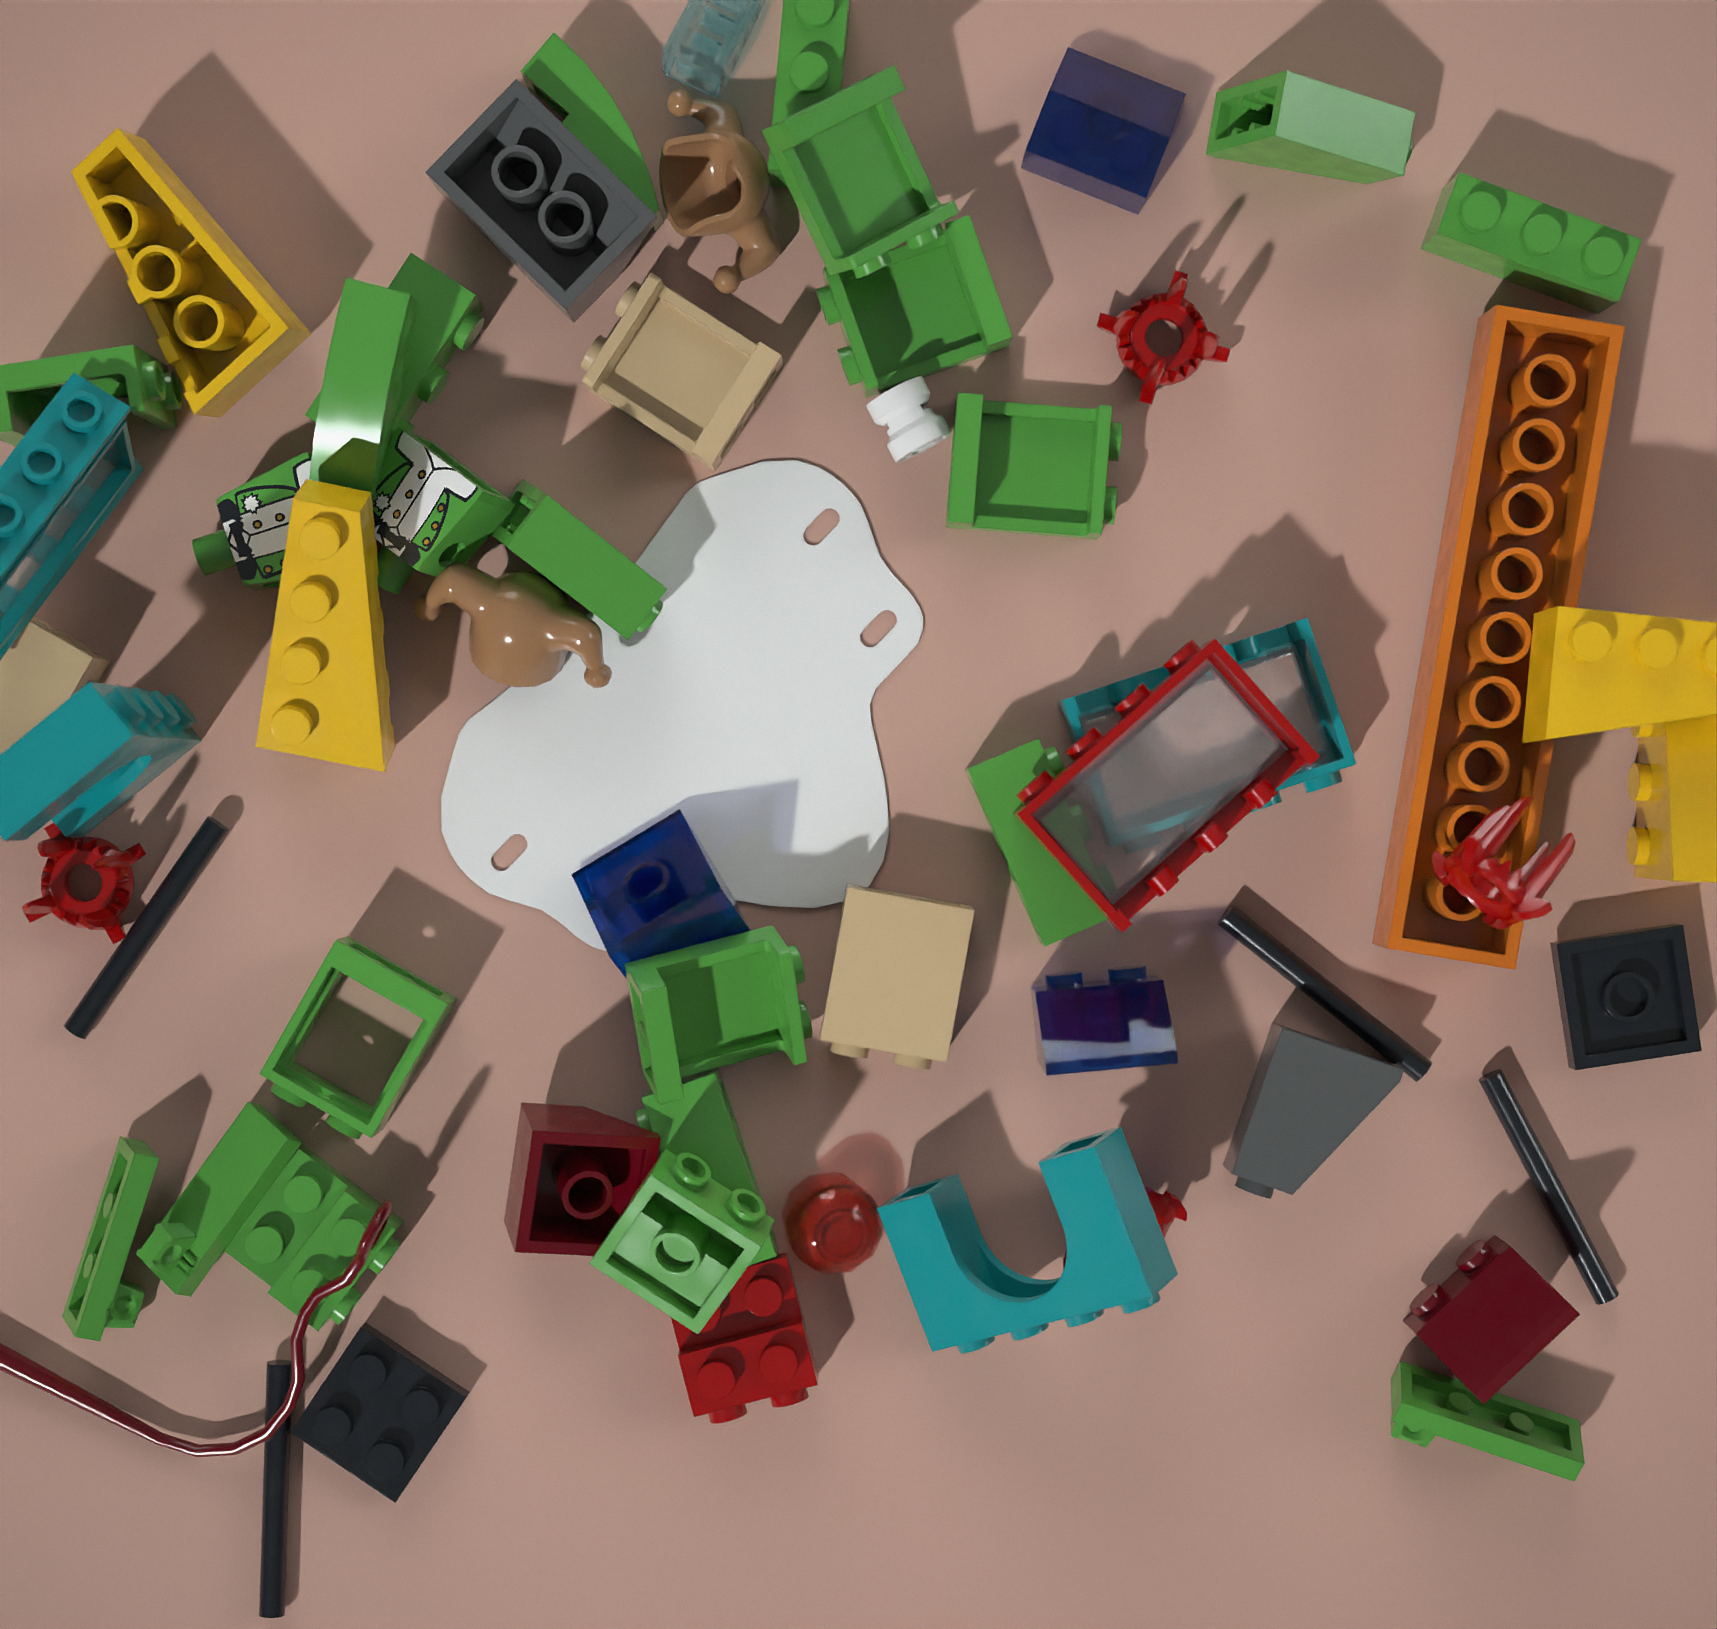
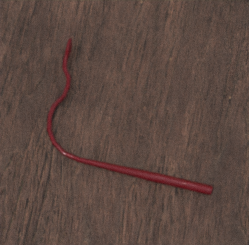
M386 1200L378 1207L359 1241L353 1260L341 1276L315 1288L301 1307L290 1337L292 1381L284 1403L264 1428L236 1442L196 1444L164 1434L0 1343V1371L159 1446L194 1457L238 1455L272 1438L295 1409L305 1381L303 1338L311 1315L323 1298L352 1284L365 1265L392 1212V1202Z

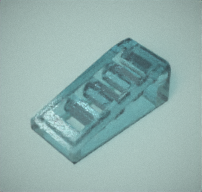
M689 0L662 49V70L664 74L709 96L719 98L737 64L766 0ZM711 2L737 14L736 20L708 8L709 3ZM700 26L724 37L725 40L721 43L696 31Z

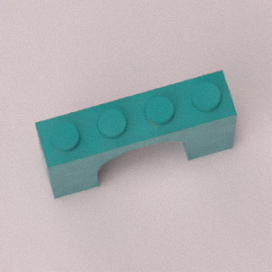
M88 682L0 754V837L4 841L26 840L50 820L55 823L65 837L85 836L202 741L191 728L197 722L195 716L187 705L172 692L165 696L162 691Z
M1121 1127L1065 1142L1038 1162L1066 1237V1263L1061 1277L1056 1279L1040 1280L1029 1278L1014 1272L999 1261L984 1241L958 1173L906 1188L877 1208L932 1352L957 1346L961 1354L969 1353L995 1341L994 1336L1010 1333L1013 1340H1023L1043 1332L1049 1327L1048 1323L1065 1319L1068 1327H1076L1099 1318L1104 1314V1309L1121 1305L1123 1313H1133L1148 1308L1160 1300L1158 1292L1175 1278L1178 1273Z

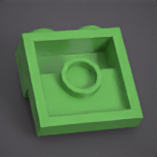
M303 1145L275 1179L224 1251L271 1286L267 1293L298 1316L301 1307L315 1288L341 1276L354 1258L357 1246L368 1223L381 1203ZM391 1212L382 1234L352 1284L323 1298L311 1315L310 1326L319 1331L330 1319L338 1325L345 1320L363 1296L360 1291L354 1288L368 1268L378 1275L402 1245L393 1238L404 1222L401 1218Z
M665 1149L634 1193L622 1215L595 1252L589 1264L696 1334H699L762 1248L775 1219L766 1214L764 1202L755 1193L742 1188L735 1189L732 1192L713 1180L709 1166L698 1156L691 1153H681L676 1156Z

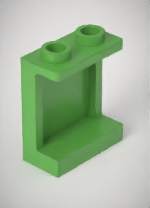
M895 65L869 75L761 130L829 275L853 270L857 279L869 275L892 262L888 251L906 242L909 250H913L944 235L945 232L941 222L959 213L954 200L943 204L938 201L891 99L892 96L906 90Z
M970 215L945 223V234L921 247L909 250L908 245H904L888 251L892 262L864 277L857 279L853 270L829 275L827 268H823L826 286L816 289L819 303L828 326L840 323L847 343L846 347L837 349L842 368L849 386L861 382L866 398L888 391L915 377L922 376L925 378L1009 348L1013 336Z
M134 344L0 365V440L15 447L73 372L117 399L128 398L131 412L162 429L177 427L175 410L182 409L183 400L176 373L174 371L168 372L166 364Z
M958 392L955 401L945 528L1097 540L1102 534L1103 524H1114L1117 487L1106 486L1108 461L1119 460L1122 423L1111 422L1112 405L1099 404L1097 408L1090 409L983 400L984 394Z
M773 925L624 963L643 1075L659 1105L685 1098L681 1078L778 1051L786 1052L793 1065L807 1062L804 1039L812 1037V1024L807 1007L802 1000L799 1001L797 984L805 981L804 967L797 947L795 945L787 946Z

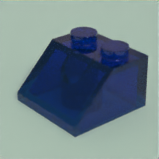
M1068 47L1029 139L1021 169L1138 215L1162 160L1186 93Z
M680 809L571 874L609 957L626 979L624 963L751 931L731 891Z
M1146 966L1109 968V980L1083 982V973L1081 971L1051 973L1044 975V986L1031 987L1037 1061L1047 1076L1178 1063L1177 1047L1164 980L1157 975L1147 976Z

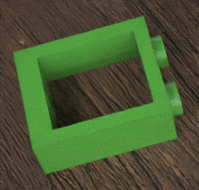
M349 936L336 939L259 1074L274 1082L270 1090L286 1102L298 1107H305L306 1103L309 1102L328 1113L329 1116L326 1122L337 1131L355 1139H360L362 1134L372 1138L385 1127L457 998ZM344 974L423 1019L374 1106L295 1062Z

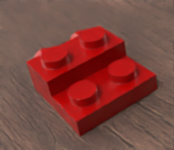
M787 1252L748 1266L699 1334H696L671 1317L679 1347L678 1359L694 1417L708 1414L712 1424L732 1421L747 1414L745 1405L747 1403L770 1398L772 1407L775 1408L794 1405L809 1397L808 1387L818 1385L819 1374Z

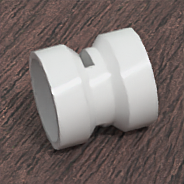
M922 376L915 377L893 387L866 405L876 425L889 427L887 430L889 436L887 448L896 464L919 455L951 435L944 417L935 414L932 408L925 407L928 404L931 393Z

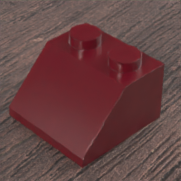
M521 1102L504 1218L514 1252L594 1256L603 1240L628 1206L636 1190L657 1162L661 1140L659 1134L585 1106Z
M1496 1235L1487 1242L1484 1239H1480L1470 1245L1457 1259L1456 1266L1458 1269L1441 1285L1437 1282L1432 1283L1418 1293L1409 1306L1412 1312L1403 1320L1447 1369L1483 1404L1493 1397L1580 1315L1526 1260Z

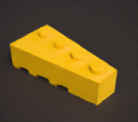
M116 128L71 171L109 248L115 250L129 278L126 282L137 303L143 305L157 332L159 339L156 341L168 364L174 366L187 392L183 394L194 415L216 418L223 416L311 335V332L146 139Z
M306 479L293 497L255 747L385 772L395 748V738L390 718L389 674L385 665L383 644L385 632L383 609H380L377 580L379 568L371 492Z
M1556 606L1534 613L1522 743L1717 715V622Z
M1717 715L1630 727L1632 736L1638 737V763L1631 765L1628 777L1629 796L1632 801H1636V827L1629 829L1626 842L1628 862L1630 865H1635L1634 877L1676 882L1717 883Z

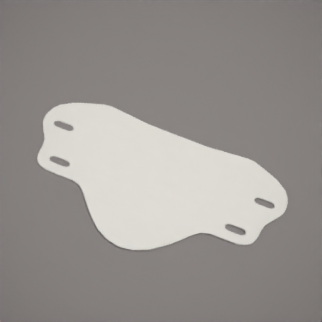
M798 460L762 461L700 481L686 492L675 510L635 563L667 588V591L660 598L663 602V607L655 621L643 632L636 630L630 639L627 640L591 611L586 615L600 627L602 632L604 664L609 666L612 671L608 685L602 688H593L584 680V673L587 667L579 655L568 650L562 670L551 681L533 687L510 686L486 707L471 717L459 732L441 795V831L453 859L473 882L492 895L544 911L564 925L580 940L600 950H616L629 945L671 901L687 894L711 895L767 906L818 908L843 902L846 884L868 887L884 861L889 836L888 804L884 775L871 722L870 703L876 688L918 644L923 630V615L920 607L910 592L899 582L881 559L861 504L843 483L823 469ZM826 509L836 510L840 520L837 526L819 544H807L803 538L805 529L822 511ZM884 610L893 612L897 621L893 629L874 647L863 645L860 635L871 621ZM514 834L524 836L527 840L525 851L506 870L498 871L494 869L491 864V858L494 853ZM618 887L628 889L631 893L629 904L608 924L598 922L595 918L597 907L614 889Z

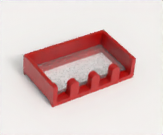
M1215 638L1207 641L1201 647L1193 639L1187 642L1163 664L1170 673L1169 676L1152 691L1144 683L1140 684L1114 708L1121 716L1115 724L1103 734L1093 726L1065 751L1072 759L1069 765L1054 778L1044 770L1016 795L1024 805L1013 813L1015 817L1020 820L1085 893L1112 926L1122 933L1132 925L1129 919L1155 896L1161 897L1173 888L1180 880L1178 876L1202 854L1211 853L1229 837L1227 832L1253 809L1258 810L1275 797L1278 793L1276 789L1301 766H1311L1320 758L1317 752Z

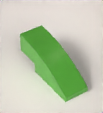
M554 32L520 71L528 89L564 119L562 124L657 216L658 219L652 227L656 232L664 221L648 168L631 129L611 95L590 68Z
M346 277L326 362L315 427L309 479L368 491L372 493V496H375L407 374L403 364L419 303L411 294Z

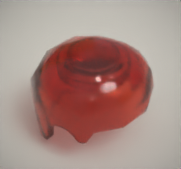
M828 1172L810 1175L790 1191L782 1210L781 1216L785 1238L798 1259L811 1269L823 1274L850 1273L874 1256L883 1236V1224L877 1211L879 1206L869 1192L843 1173Z

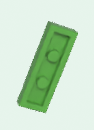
M247 1102L162 1222L156 1224L155 1230L142 1248L137 1250V1257L176 1295L191 1297L299 1148L302 1141L265 1107Z
M122 1136L119 1138L62 1314L63 1319L77 1338L101 1341L105 1327L133 1328L138 1318L145 1293L139 1285L121 1279L159 1161V1157L145 1141Z
M1403 1361L1399 1362L1391 1377L1392 1416L1390 1422L1391 1436L1394 1438L1418 1444L1420 1447H1427L1435 1436H1439L1571 1481H1575L1585 1464L1579 1420L1496 1393L1483 1404L1459 1380Z

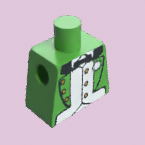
M398 427L387 447L375 496H372L375 536L383 544L377 555L379 568L378 586L399 595L414 569L437 577L444 568L453 562L466 564L510 514L516 504L433 441Z
M311 453L300 454L220 496L216 500L224 529L192 540L196 560L204 575H210L237 566L241 581L246 587L255 590L280 587L292 501L304 481L309 479Z

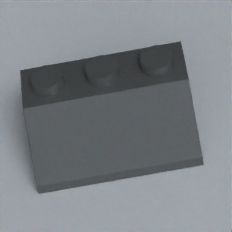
M517 79L425 172L436 189L573 323L618 279L658 219L616 175Z

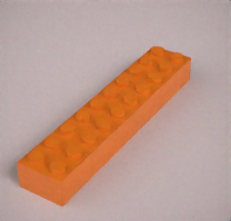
M1495 305L1478 318L1372 940L1374 945L1405 952L1516 970L1524 920L1513 924L1509 928L1499 930L1482 921L1486 914H1483L1477 907L1470 904L1468 898L1460 895L1454 886L1448 884L1445 887L1437 879L1431 858L1435 850L1447 858L1487 814L1502 806H1509L1510 808L1523 796L1533 797V802L1494 857L1500 859V864L1511 859V871L1522 868L1536 853L1555 739L1522 743L1534 613L1556 606L1574 608L1578 606L1625 326L1502 305Z

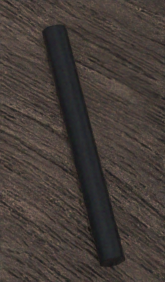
M209 816L204 820L127 932L126 937L116 948L64 1024V1027L70 1033L81 1039L87 1038L228 833L229 829L222 823Z
M1232 905L1223 914L1218 922L1221 928L1390 1062L1403 1069L1404 1073L1414 1081H1419L1428 1072L1432 1065L1429 1059L1236 906Z
M1502 1069L1487 1073L1479 1079V1082L1595 1303L1600 1305L1615 1299L1619 1292Z
M271 1360L267 1362L265 1425L281 1407L286 1398L292 1381V1363L289 1360ZM291 1414L273 1437L264 1441L259 1616L263 1618H279L285 1615Z

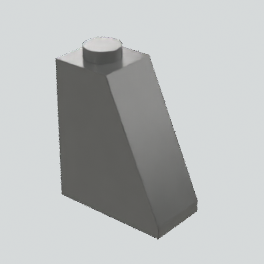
M1272 1022L1223 1162V1166L1231 1174L1238 1176L1235 1186L1269 1199L1272 1198L1274 1189L1293 1195L1399 1084L1404 1070L1392 1063Z

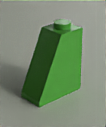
M1286 70L1216 92L1206 155L1362 184L1375 183L1404 176L1406 164L1413 149L1411 134L1415 112Z
M522 479L508 497L516 505L491 535L627 640L630 639L636 630L638 632L645 631L661 612L663 602L660 598L667 591V588L555 500Z

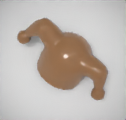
M676 89L669 95L667 100L669 112L675 117L690 115L703 123L706 129L704 133L689 134L666 140L661 150L659 163V183L662 202L669 222L681 236L700 237L726 234L733 237L741 246L743 253L733 266L724 265L719 267L713 278L717 290L725 294H731L738 289L741 281L761 273L770 267L780 256L779 239L764 210L770 189L768 166L756 145L745 138L740 116L730 102L694 98L687 90Z
M453 562L439 573L427 593L419 597L413 604L415 616L424 622H432L441 614V605L444 603H455L466 611L471 617L469 651L472 662L483 675L500 684L513 687H533L551 681L562 670L568 650L579 655L587 667L584 673V680L593 688H602L608 685L611 679L612 671L609 666L604 664L600 627L586 615L572 609L566 594L541 574L529 571H515L495 578L470 565Z

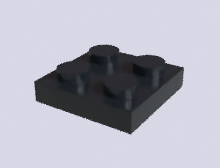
M1669 924L1550 943L1569 1068L1581 1070L1702 1051L1683 925Z
M365 1322L290 1433L396 1503L470 1392Z

